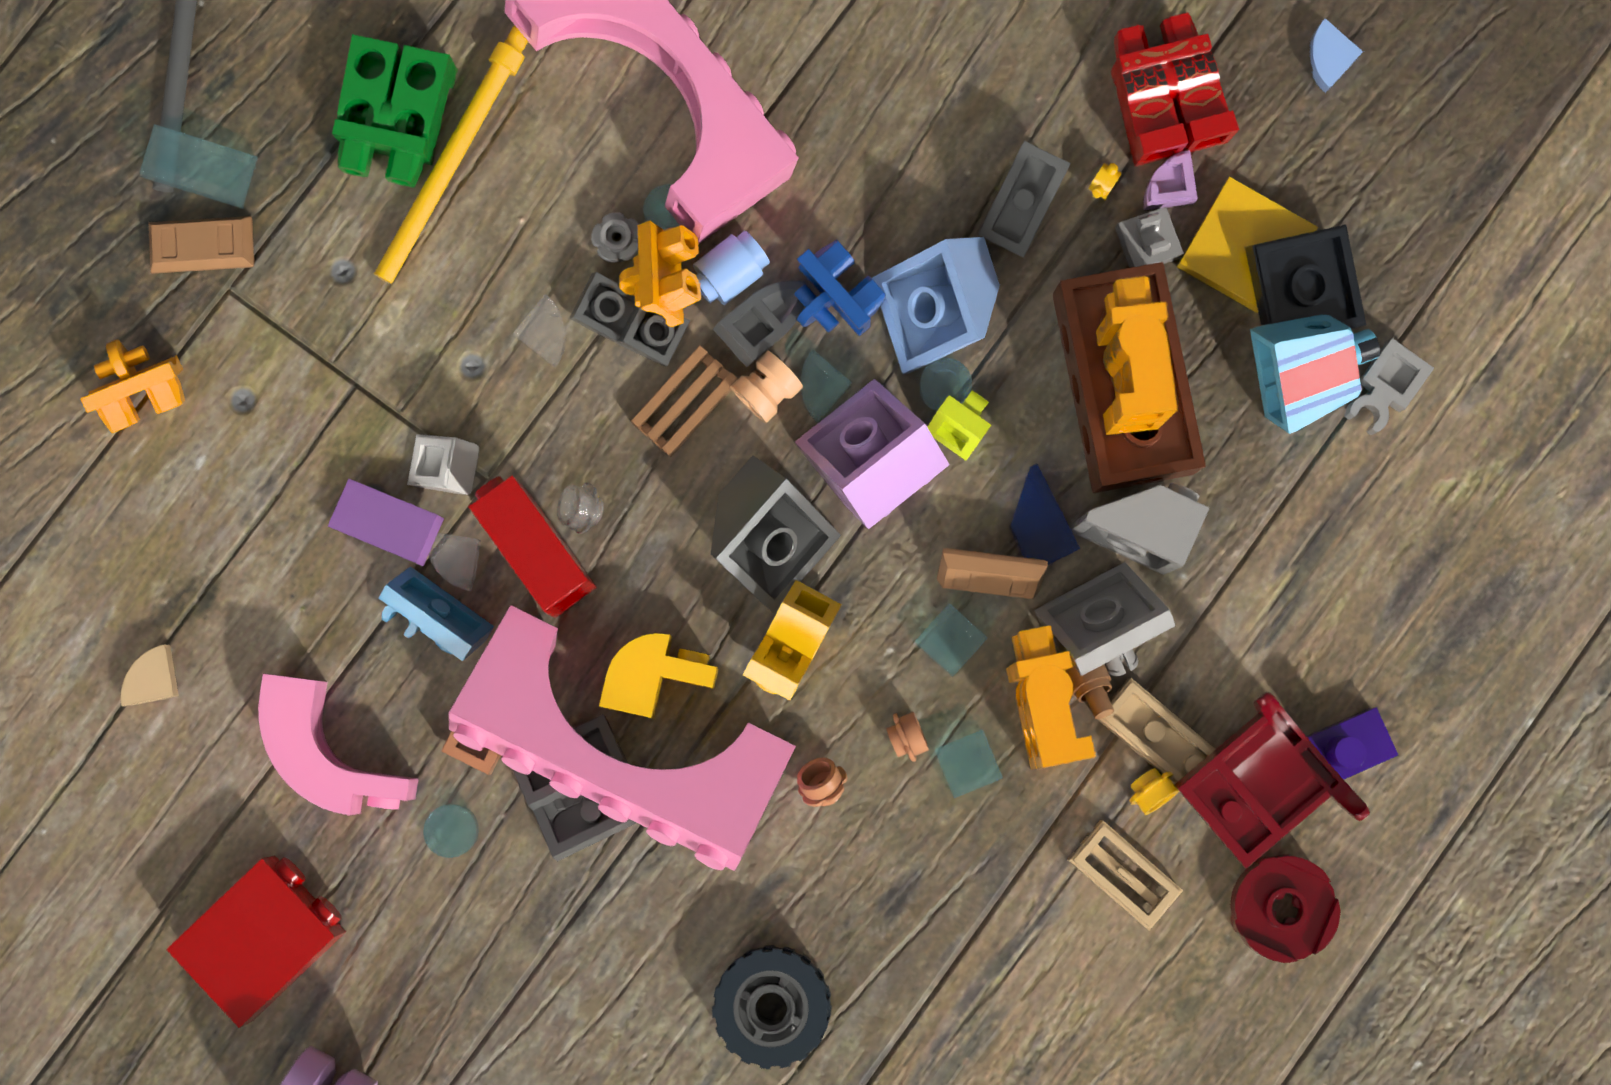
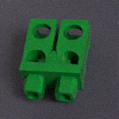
M352 34L337 119H335L332 135L340 143L338 148V168L343 173L368 177L373 154L375 153L389 156L385 174L388 182L415 188L422 172L423 164L433 165L434 148L439 138L449 89L454 87L458 69L449 54L404 45L402 51L397 43Z

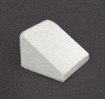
M416 434L407 485L469 495L473 487L479 446L455 437Z

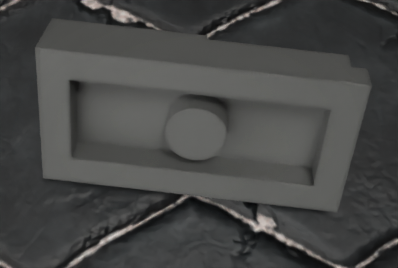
M1024 141L978 235L1024 258L1071 163Z

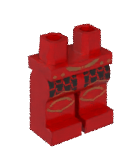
M1188 12L1171 16L1161 22L1160 30L1164 41L1163 45L1149 48L1143 25L1121 29L1114 37L1117 60L1111 69V75L1114 85H1116L1134 167L1170 158L1182 150L1194 152L1228 143L1239 131L1234 111H1229L1224 97L1217 64L1210 51L1212 45L1209 34L1198 36L1197 29Z

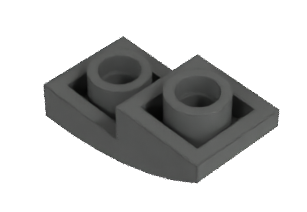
M598 272L591 274L569 319L663 366H668L690 323V320L684 317V323L674 327L666 325L663 316L653 312H646L635 305V296L623 293L620 290L619 284Z

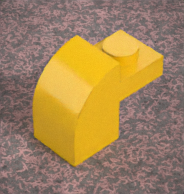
M795 580L766 635L752 656L743 676L756 682L764 691L778 694L791 700L842 604Z
M655 633L644 635L624 645L612 659L605 677L599 706L654 718L663 678L714 689L718 668L708 665L710 655L679 648L677 658L670 657L669 651L673 637L669 634Z

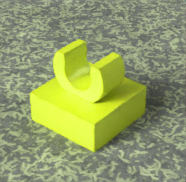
M973 390L962 404L948 395L927 428L934 439L967 461L991 427L990 423L980 417L989 401Z

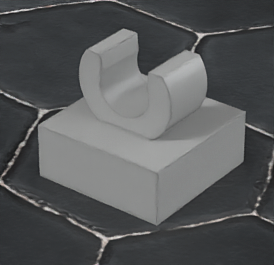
M1167 207L1119 222L1115 227L1130 268L1159 262L1165 264L1180 259L1184 254Z

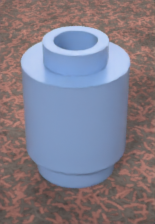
M744 230L737 237L733 234L728 236L695 262L693 267L697 272L696 276L700 283L701 295L709 303L718 299L723 305H726L763 275L762 269L770 261L756 240Z

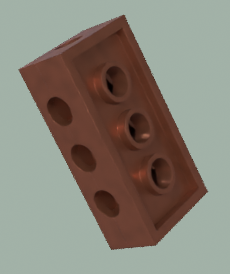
M1159 262L1061 280L1054 290L1052 297L1092 493L1190 476L1205 468L1206 463L1164 263ZM1149 277L1152 303L1166 302L1168 319L1163 325L1167 334L1178 410L1159 429L1148 430L1147 440L1136 439L1130 432L1110 435L1105 433L1103 414L1112 405L1116 396L1113 377L1107 372L1103 362L1104 351L1107 345L1098 346L1096 330L1106 316L1104 298L1107 294L1114 292L1113 284L1119 279Z

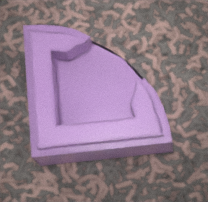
M1190 150L1171 156L1154 172L1145 190L1144 210L1191 205L1198 200Z

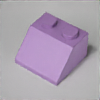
M875 379L795 441L797 447L836 496L867 529H870L878 521L890 514L892 510L950 465L926 424Z

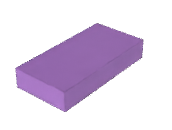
M348 479L328 527L424 566L444 518Z

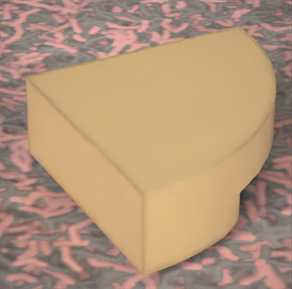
M164 644L150 649L131 665L122 684L121 706H132L179 696L170 645Z

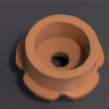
M914 712L899 717L898 713H894L893 720L896 725L886 728L893 748L898 757L908 754L912 762L917 761V755L929 751V746Z
M829 758L811 760L801 768L797 775L798 792L803 797V802L812 807L829 806L835 803L841 797L844 791L843 784L847 781L846 771L840 766L836 767L835 763Z

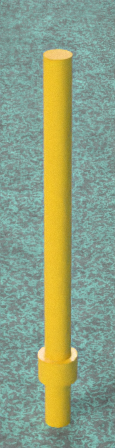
M513 25L504 42L499 41L488 59L491 63L488 72L374 272L375 276L387 283L392 284L509 75L515 76L525 59L522 52L528 41L515 25Z

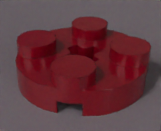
M1291 855L1260 857L1244 870L1233 888L1230 902L1232 913L1230 919L1235 932L1240 935L1244 943L1255 953L1276 962H1297L1299 959H1305L1311 954L1316 955L1331 942L1340 921L1341 910L1339 900L1335 898L1334 889L1329 883L1331 882L1329 877L1316 864ZM1289 893L1293 896L1291 905L1298 908V912L1295 918L1286 916L1282 923H1279L1275 919L1276 911L1272 909V905L1275 899L1282 900L1285 894Z

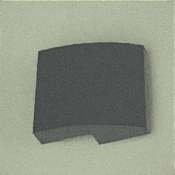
M604 714L573 728L578 735L598 751L628 764ZM513 770L526 803L533 810L550 853L557 862L637 823L629 818L627 822H620L606 816L598 809V803L582 795H579L578 798L563 795L550 785V779L534 771H531L530 774H523Z

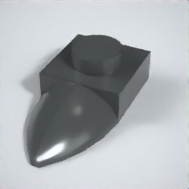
M781 281L763 287L721 319L713 330L746 367H749L780 341L797 322L796 319L803 311L804 305L794 294L806 283L804 281Z

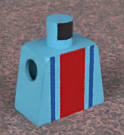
M1330 315L1311 316L1250 329L1264 415L1268 420L1289 434L1300 430L1357 398L1361 392L1358 365L1377 359L1380 356L1379 342L1370 329L1353 334L1349 326Z

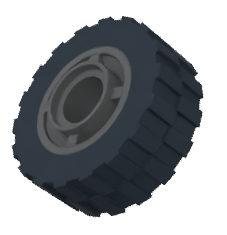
M771 945L750 950L737 958L721 976L719 984L716 986L713 996L715 1001L712 1007V1016L716 1019L717 1026L715 1029L719 1038L722 1037L724 1039L725 1047L731 1054L736 1053L742 1058L740 1061L748 1065L751 1063L757 1064L762 1069H770L772 1066H780V1069L789 1067L791 1063L798 1060L800 1062L808 1057L809 1053L814 1048L816 1049L822 1041L827 1030L832 1008L829 985L827 986L824 974L820 968H816L809 957L805 954L802 956L795 952V949L786 946L779 948ZM769 992L782 996L787 1005L786 1015L779 1020L765 1018L758 1008L760 996Z

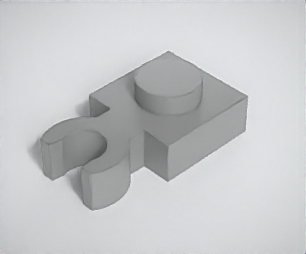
M1391 338L1381 348L1379 358L1371 362L1360 378L1361 386L1369 392L1367 395L1352 401L1347 406L1344 417L1350 420L1359 413L1361 408H1367L1372 412L1374 419L1366 432L1369 435H1373L1381 431L1389 420L1388 406H1391L1397 412L1405 410L1434 367Z

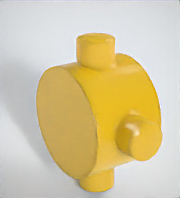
M1104 163L1088 188L1092 191L1094 198H1107L1122 174L1118 171V166L1114 163L1109 165Z

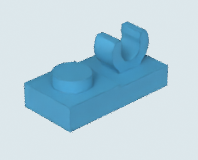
M411 566L387 583L379 596V599L387 604L382 611L383 621L387 623L400 613L409 621L404 636L410 638L420 630L435 641L441 650L453 654L461 661H464L487 640L494 628L492 624Z

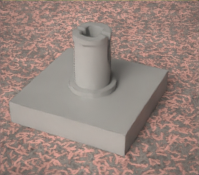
M1125 562L1034 610L1041 627L1051 625L1054 643L1062 652L1069 651L1072 665L1081 676L1105 664L1110 675H1124L1126 671L1121 661L1125 659L1127 667L1132 671L1139 662L1133 648L1176 626L1170 609Z

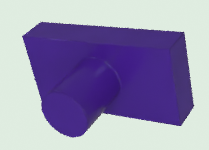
M1377 707L1368 708L1306 736L1343 779H1347L1398 756Z

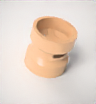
M767 350L756 361V370L749 376H741L730 387L740 401L757 418L767 424L777 414V406L784 398L792 399L803 388V385L776 355Z

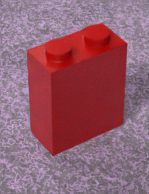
M513 475L505 481L501 476H498L475 492L478 500L468 506L543 612L557 618L597 589V586L527 489Z
M274 855L259 860L166 949L238 1028L254 1021L346 933L338 923L342 919L339 911L323 896L315 899L302 885L306 880L304 874L293 862L285 857L279 860Z

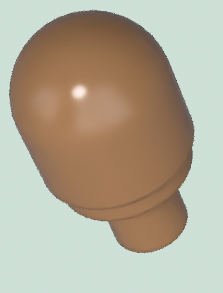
M1105 664L1083 676L1079 674L1073 665L1072 668L1065 670L1073 683L1072 695L1077 697L1081 703L1088 702L1095 719L1105 718L1114 712V708L1107 695L1112 685L1110 683L1111 677Z

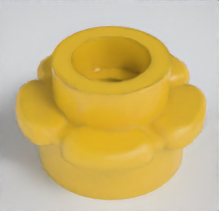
M1153 768L1140 776L1130 786L1135 792L1129 800L1131 805L1137 804L1144 815H1148L1162 807L1179 792L1170 779L1174 774L1168 771L1161 775L1156 768Z

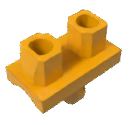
M649 220L637 225L638 255L633 258V267H629L620 273L619 286L623 293L635 296V305L646 312H653L663 316L666 325L674 327L684 323L683 308L701 300V289L697 276L686 268L681 269V262L694 258L699 254L698 237L683 225L663 230Z
M116 339L106 344L109 359L95 364L94 369L100 379L113 374H117L119 379L89 391L88 395L80 398L86 412L89 413L96 410L109 431L114 433L140 420L129 396L144 389L157 414L182 405L185 402V397L177 375L183 370V367L176 355L136 372L135 365L150 360L145 346L142 345L127 351L121 341Z

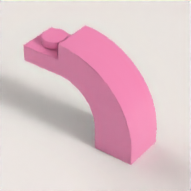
M263 674L258 708L261 737L271 763L283 780L295 792L323 809L345 815L361 814L363 795L368 796L367 806L385 809H399L400 800L416 799L418 778L360 771L343 763L332 752L325 739L322 725L327 682Z

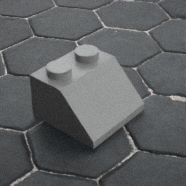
M1170 483L1168 488L1159 485L1092 509L1073 523L1070 532L1165 575L1184 566L1210 508L1197 502L1199 495L1193 490L1179 484Z

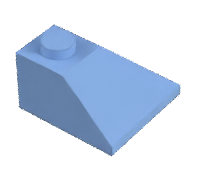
M984 237L945 239L872 277L886 294V300L881 305V309L902 374L915 371L985 338L1000 284Z

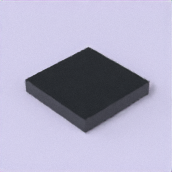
M1346 224L1245 247L1261 326L1317 315H1330L1351 329L1366 325Z

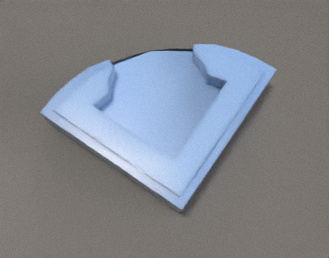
M1324 19L1316 29L1310 42L1312 75L1320 89L1326 93L1363 52L1327 19Z

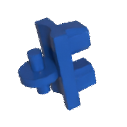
M838 240L821 248L815 254L808 249L797 258V261L800 263L799 270L820 292V295L816 297L805 284L794 294L805 306L796 319L803 327L817 320L827 332L832 331L839 324V321L828 310L831 306L858 336H861L871 327L870 317L876 313L886 300V294L869 276L863 279L849 293L836 279L854 264V259Z

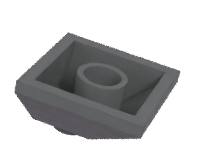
M752 456L718 494L710 555L766 608L774 613L782 604L795 580L801 582L841 535L784 476L755 456Z

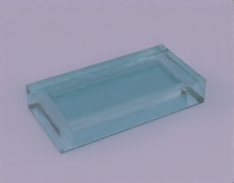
M154 124L139 173L140 177L243 209L258 159L257 156Z

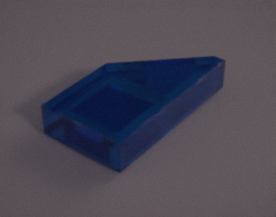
M1038 464L1029 467L1009 529L1024 558L1048 561L1049 565L1078 551L1080 547Z

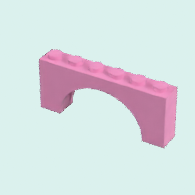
M505 0V14L536 51L554 42L570 38L605 39L620 43L643 54L671 78L690 110L696 135V152L687 171L670 186L664 207L679 225L685 226L696 234L698 244L791 178L799 159L791 139L783 131H776L764 117L763 108L757 98L749 91L744 92L732 78L731 70L723 57L718 53L710 52L700 40L699 32L693 21L685 14L680 15L668 0Z
M510 605L449 711V730L454 732L453 736L455 739L471 749L480 751L483 747H486L502 755V761L517 772L530 774L531 771H534L550 779V785L563 795L571 798H578L579 795H582L598 803V809L616 821L627 822L629 818L647 827V834L662 844L675 846L676 843H679L695 851L696 859L708 867L716 870H724L727 867L735 871L796 746L748 723L741 735L725 751L708 761L691 767L669 770L647 769L613 759L595 749L575 732L564 718L554 699L549 681L548 664L556 646L558 628Z

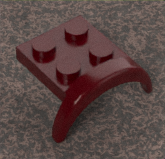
M1270 692L1263 693L1253 702L1258 714L1174 785L1246 869L1330 797L1357 821L1364 820L1370 814L1366 803L1324 758Z

